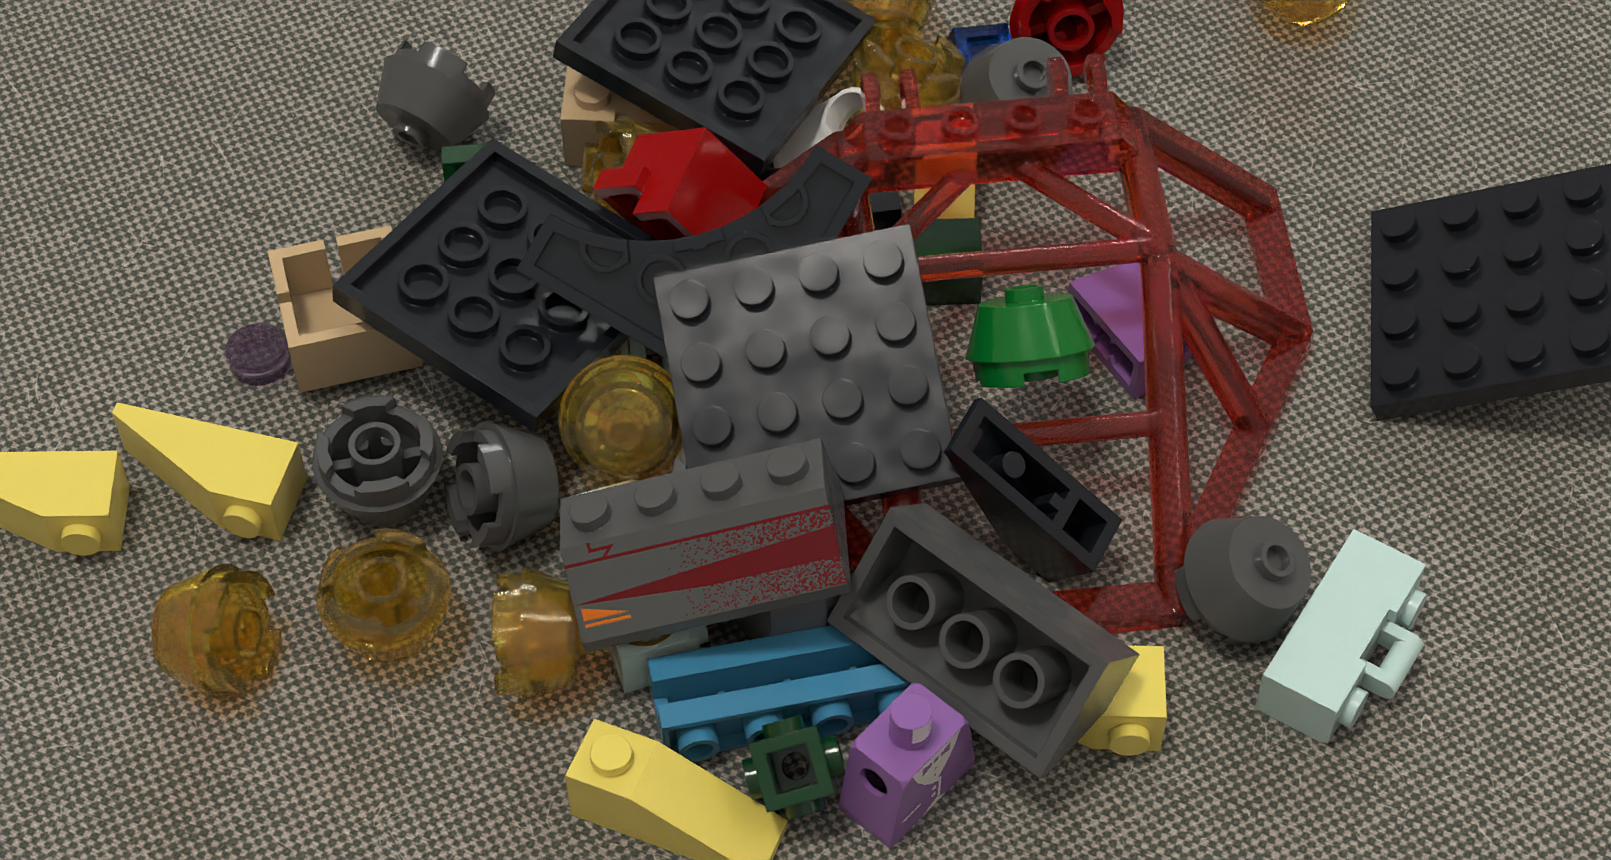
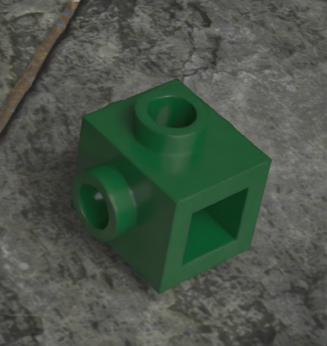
M802 715L762 725L765 739L748 744L752 757L742 760L744 775L752 800L763 798L767 812L784 808L787 820L826 810L827 805L824 797L835 794L838 791L835 777L845 775L846 770L836 734L824 737L820 724L805 728ZM790 753H801L807 758L809 771L805 777L793 779L784 771V760Z

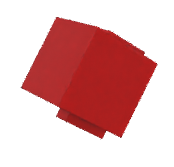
M705 127L637 135L623 167L602 169L592 190L626 221L657 240H673L714 230L745 216L759 206L767 185Z

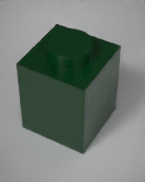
M979 218L906 220V224H910L927 305L981 303L983 256Z

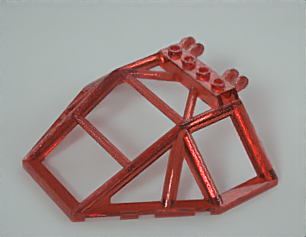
M1101 53L1086 55L1083 73L1085 83L1088 86V93L1069 95L1068 71L1062 57H1050L1046 62L1048 97L920 107L914 69H905L899 71L900 75L897 80L898 97L902 102V109L880 110L881 90L875 72L861 73L860 86L863 112L842 131L834 132L816 144L872 178L837 239L875 231L869 193L931 188L893 226L910 224L915 241L970 185L1020 180L1117 239L917 256L922 282L1139 263L1147 411L1012 424L1038 447L1148 437L1154 582L1051 592L1110 634L1183 627L1188 615L1177 593L1175 573L1184 564L1187 543L1194 532L1205 522L1219 517H1233L1242 498L1244 487L1254 466L1256 467L1289 394L1292 381L1300 364L1304 361L1312 340L1313 328L1277 189L1143 109L1128 106L1113 91H1108L1107 72ZM816 145L763 181L767 188L759 206L771 198L793 177ZM1158 167L1244 217L1264 298L1177 251ZM1119 172L1128 215L1064 177ZM1212 316L1271 344L1253 386L1250 385ZM1183 339L1233 424V428L1193 514L1191 510ZM957 428L952 429L953 435H954V433H955V431H956ZM920 491L882 498L884 518L890 507L922 504ZM844 506L849 565L855 570L874 536L848 507Z

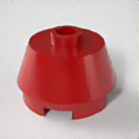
M1015 0L1009 24L1011 39L1030 37L1047 42L1063 55L1069 65L1072 76L1082 75L1096 69L1106 61L1103 54L1113 45L1118 35H1121L1123 32L1124 6L1122 0Z

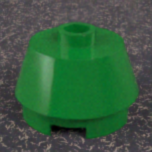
M1027 284L1007 287L1004 289L1005 297L987 300L978 304L965 359L973 362L976 382L980 381L981 387H1025V382L1046 380L1057 376L1060 383L1079 379L1090 374L1089 350L1095 347V343L1072 294L1044 293V286L1042 284Z

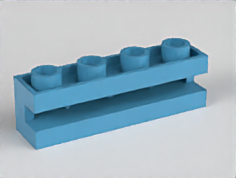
M833 625L647 659L650 693L660 741L663 745L691 762L709 759L718 752L749 747L748 744L765 739L762 725L802 715L805 728L820 724L824 737L834 734L840 735L851 727L871 724L896 697L901 695L911 685L909 681Z

